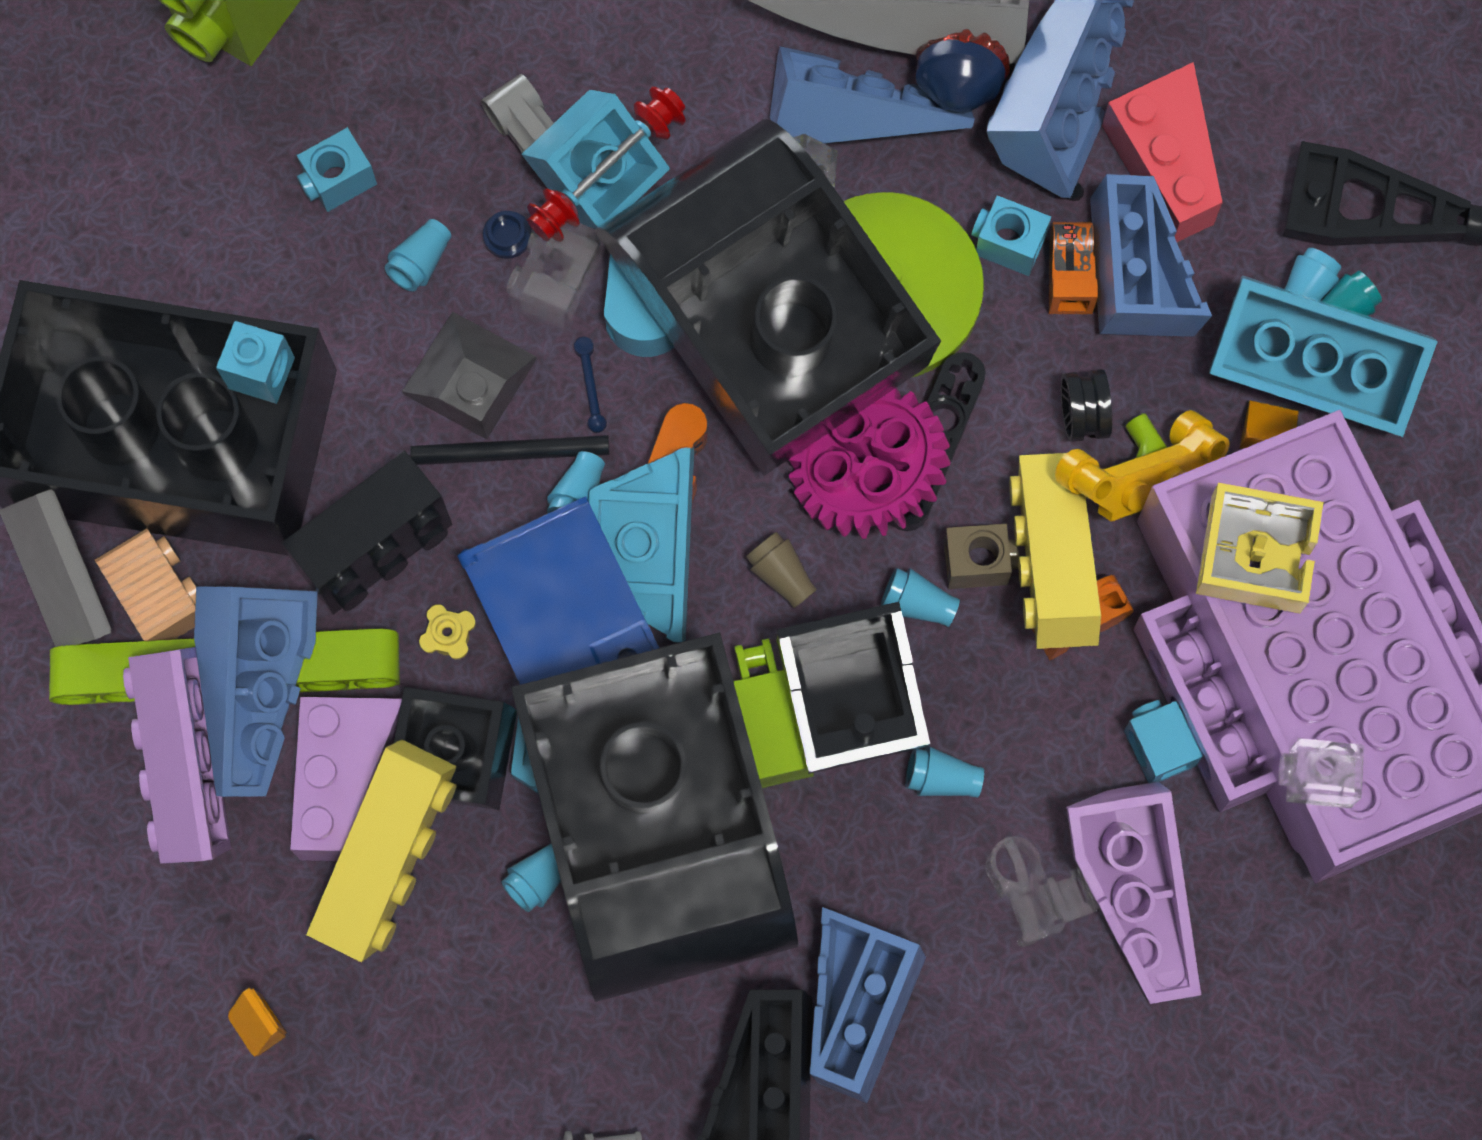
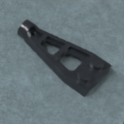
M1301 141L1283 236L1326 245L1458 241L1481 246L1482 206L1471 204V201L1354 151ZM1356 180L1377 189L1384 199L1381 214L1372 219L1355 220L1342 216L1339 208L1343 185L1348 181ZM1406 195L1430 204L1432 207L1430 222L1424 225L1396 222L1393 218L1396 197ZM1458 216L1464 218L1463 225L1458 224Z

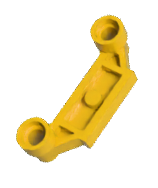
M1190 410L1182 413L1171 427L1170 441L1173 446L1106 469L1100 468L1098 461L1083 450L1073 449L1067 452L1059 461L1055 471V478L1060 485L1073 494H1083L1099 504L1098 513L1112 522L1142 511L1152 486L1225 457L1229 450L1230 442L1227 437L1213 429L1211 421L1199 413Z

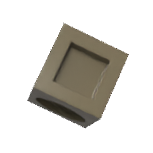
M1007 523L946 528L943 542L948 589L1008 585L1012 569H1019V549L1015 544V539H1008ZM975 548L988 549L993 553L995 561L990 565H978L972 561L969 552Z

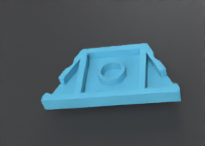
M693 447L681 448L672 454L645 464L625 475L609 480L589 490V504L647 624L666 634V638L673 642H684L686 640L694 468Z

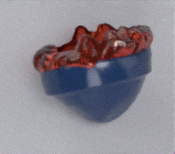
M964 29L961 33H952L946 37L929 40L916 50L918 61L916 69L917 84L940 108L964 114L994 100L999 94L1005 78L1010 73L1009 55L1006 53L1005 48L997 40H991V37L984 32L975 37L969 29Z

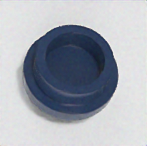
M500 211L486 222L483 229V239L487 249L493 255L509 259L517 257L527 250L531 243L532 232L527 219L521 214L513 211Z

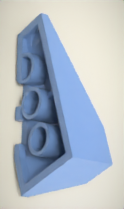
M779 47L770 119L786 130L800 145L806 144L807 141L824 144L973 127L975 118L972 111L961 114L944 110L918 85L907 84L904 86L903 91L895 89V85L892 82L882 78L883 74L867 70L865 75L857 77L840 70V60L824 55Z
M196 586L194 641L216 796L251 797L267 795L285 739L281 729L289 704H296L301 689L296 686L304 659L311 658L316 641L317 591Z

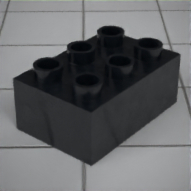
M19 280L0 353V506L5 508L52 489L56 494L66 519L143 531L147 528L150 533L289 556L281 542L302 527L337 372L319 328ZM234 321L284 335L294 354L295 359L277 404L228 389L216 369Z

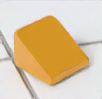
M1250 400L1240 448H1247L1296 428L1298 411Z
M251 988L243 991L229 1011L228 1018L253 1056H259L285 1038L287 1032L262 994Z

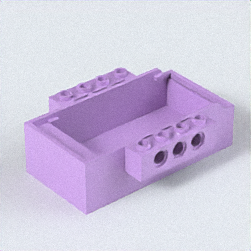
M1341 410L1152 486L1137 523L1174 601L1142 613L1133 630L1168 704L1174 701L1178 702L1203 757L1197 766L1219 812L1267 794L1291 846L1304 860L1315 884L1482 813V623L1420 501L1416 500L1391 511ZM1218 482L1324 502L1318 543L1310 555L1301 554L1299 570L1306 560L1315 561L1309 603L1301 614L1196 594L1211 497ZM1250 561L1249 567L1259 568L1260 562Z

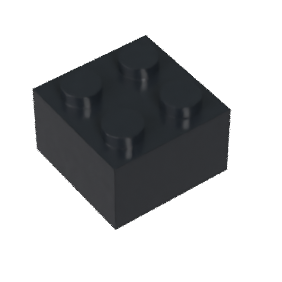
M404 687L394 743L402 739L457 766L450 781L456 784V790L450 803L500 810L517 709L501 701Z

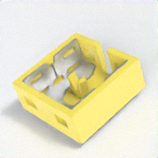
M1218 482L1211 497L1196 594L1301 614L1309 603L1315 561L1306 560L1299 570L1301 554L1310 555L1318 543L1324 502ZM1250 561L1260 562L1259 568L1249 567Z

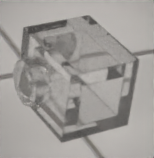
M1298 738L1289 749V754L1282 753L1280 758L1279 785L1287 786L1286 802L1352 808L1362 798L1364 745Z

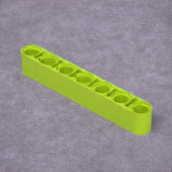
M390 629L316 632V641L311 658L304 659L296 686L301 688L300 692L390 688L399 685V633ZM175 639L54 647L50 649L49 700L52 703L61 705L134 702L135 698L129 699L124 687L123 672L125 668H130L128 657L195 647L194 639Z

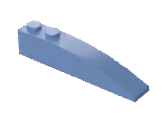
M1055 0L1038 24L1018 59L1010 79L1005 83L1003 95L996 111L988 121V139L993 144L1002 164L1061 198H1071L1102 125L1105 111L1102 107H1097L1101 88H1111L1115 75L1114 69L1109 67L1112 46L1122 47L1126 33L1123 7H1132L1134 0Z

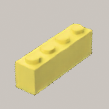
M1066 453L1019 455L1018 476H1010L1009 482L1011 506H1020L1021 516H1014L1016 546H1025L1026 556H1020L1018 561L1020 587H1029L1031 598H1023L1025 629H1034L1036 649L1099 646L1101 610L1086 496L1083 494H1073L1060 485L1055 478L1056 467Z
M402 739L385 748L310 924L307 936L360 962L366 960L377 950L383 952L387 948L396 930V924L391 922L397 905L403 906L415 886L416 877L411 876V872L417 858L424 859L434 842L436 831L430 828L438 811L443 813L455 793L456 784L450 781L457 766Z

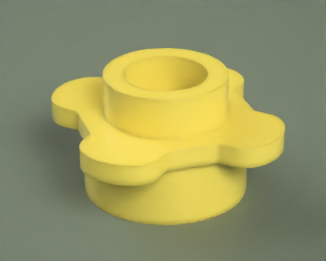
M442 605L432 606L427 611L429 623L426 633L421 635L419 639L421 648L426 653L437 651L443 655H450L455 660L465 657L469 650L467 646L469 631L473 630L476 625L474 616L468 611L454 613L447 611ZM445 628L452 629V634L450 636L443 635V630Z

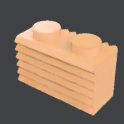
M146 528L95 559V562L144 641L175 640L188 630L195 628L196 585L190 576L181 581L172 566L179 563L180 559L165 536L156 541Z

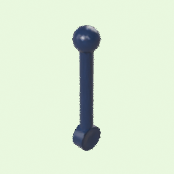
M580 337L574 343V350L581 357L591 416L588 419L587 425L592 432L600 433L606 428L607 421L600 414L590 357L594 351V345L590 338Z

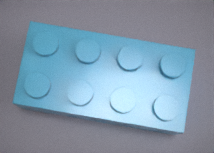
M1242 276L1209 370L1212 375L1328 413L1341 410L1346 419L1403 437L1438 341L1422 333Z

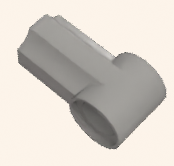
M523 74L517 75L481 99V105L496 129L503 136L509 135L522 153L554 124L544 111L543 102L537 91Z

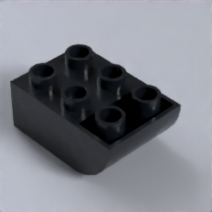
M768 119L761 120L596 228V234L763 476L928 367L941 342L938 335L823 171L786 130Z
M720 632L511 687L566 902L595 1002L798 947L796 923L782 861Z

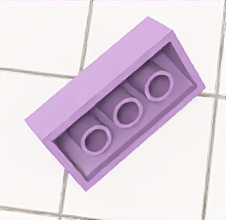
M192 647L128 657L130 668L124 669L123 679L127 697L129 699L135 698L138 719L132 720L131 731L135 748L143 750L146 770L140 771L139 783L144 801H151L153 821H149L147 825L151 851L159 853L160 864L213 860L230 850L231 844L224 798L216 796L196 648Z

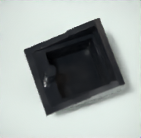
M899 602L777 629V645L808 774L930 746Z

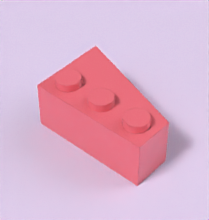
M1194 62L1108 102L1102 124L1104 131L1130 175L1154 176L1177 230L1174 235L1177 242L1214 225L1222 205V197Z

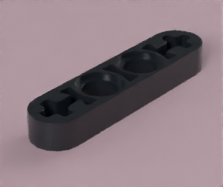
M966 352L955 353L947 358L927 401L932 412L944 408L953 411L958 417L959 424L951 431L944 432L950 444V447L944 451H946L950 462L953 460L980 396L986 375L985 367L981 360L975 355ZM962 367H966L971 370L970 378L975 380V382H965L958 400L950 396L956 376L950 372L959 373ZM961 401H967L968 404L964 405ZM950 466L940 469L944 477ZM931 485L936 497L942 485ZM922 499L918 504L924 515L918 517L910 513L908 518L905 517L906 528L904 529L899 527L894 520L889 523L898 530H916L923 526L928 519L934 502Z

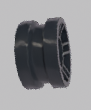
M1090 370L1088 376H1079L1077 372L1063 373L1061 377V403L1068 440L1070 442L1083 441L1085 435L1093 434L1097 439L1110 438L1113 425L1112 403L1105 370Z

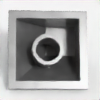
M452 312L402 393L487 440L537 360V357Z

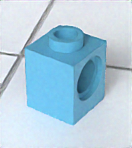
M348 127L297 155L303 173L296 177L310 201L319 198L327 212L377 185L371 164ZM340 167L344 169L337 177H323L324 173L330 168Z
M997 195L990 211L981 209L971 236L978 238L976 250L979 257L1029 276L1046 239L1051 216ZM1001 229H1012L1019 234L1020 238L1008 241L1001 238L997 232Z
M234 321L216 369L228 389L277 404L295 356L284 335Z
M1156 700L1132 712L1134 719L1129 721L1124 732L1148 783L1161 782L1197 766L1203 755L1177 701L1162 706L1160 700Z

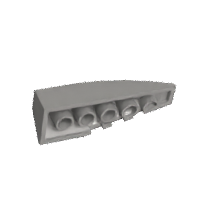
M748 0L786 19L810 28L879 49L920 56L926 48L943 40L953 39L964 43L973 42L992 51L1002 61L1005 68H1010L1017 64L1025 49L1030 0Z

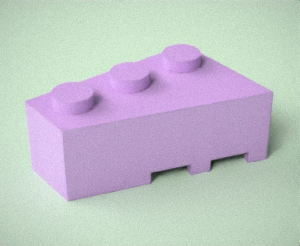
M300 697L290 850L299 860L338 861L386 747L394 744L402 699Z

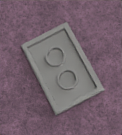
M50 489L0 509V515L55 647L77 645L111 633L110 630L112 629L55 492Z

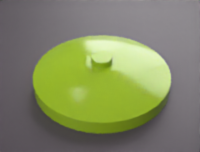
M878 192L845 200L846 206L941 340L928 367L913 377L939 367L947 358L959 351L967 341L978 320L984 291L983 271L979 255L972 240L961 225L948 213L918 197L893 192Z

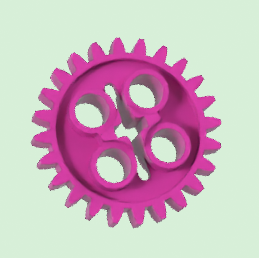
M896 387L789 459L794 468V471L789 474V478L794 487L797 488L794 494L800 504L804 505L812 520L818 518L827 531L836 524L843 537L850 533L853 526L856 527L862 539H866L871 526H877L881 535L886 536L888 522L893 520L899 527L904 529L906 528L904 514L910 511L914 515L922 517L924 514L918 503L922 499L936 502L937 497L931 485L946 484V479L940 469L950 466L951 462L946 451H944L950 447L943 432L944 428L938 416H934L927 402L919 404L912 391L902 398ZM862 430L857 436L848 438L853 432ZM908 440L903 446L893 448L898 442ZM845 473L839 480L830 482L837 474ZM891 483L884 491L875 492L881 485Z

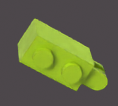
M769 638L761 640L762 645L743 649L742 645L734 646L741 680L733 682L762 788L814 776V773L808 774L784 670L777 671ZM767 666L768 674L750 677L748 669Z

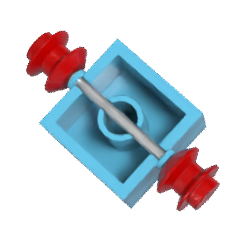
M651 87L649 94L652 101L648 105L640 101L634 103L635 121L616 94L589 90L521 154L547 187L543 190L546 202L541 207L532 203L527 205L531 215L527 219L528 224L539 237L545 241L553 238L556 241L562 242L564 235L561 228L566 223L574 227L596 232L597 227L633 205L670 170L668 164L648 138L652 136L668 140L671 136L668 125L672 122L681 126L686 123L683 114L685 105L674 91L669 88L661 90L657 87Z

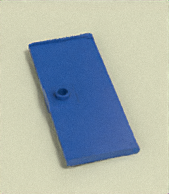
M586 496L487 543H481L471 549H464L457 555L462 568L466 570L520 685L659 648Z

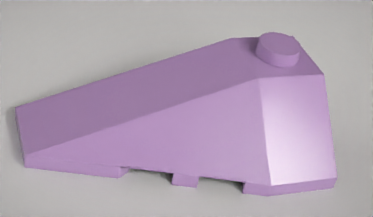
M1152 782L1107 790L1067 806L1074 859L1148 1002L1154 1004L1200 996L1201 989L1171 791L1160 782Z

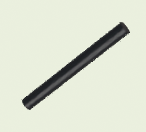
M609 435L411 446V459L416 465L576 457L581 451L590 452L597 456L610 455Z

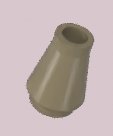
M778 532L771 535L746 556L753 565L750 571L784 597L793 608L797 607L817 590L810 581L789 538L784 541Z

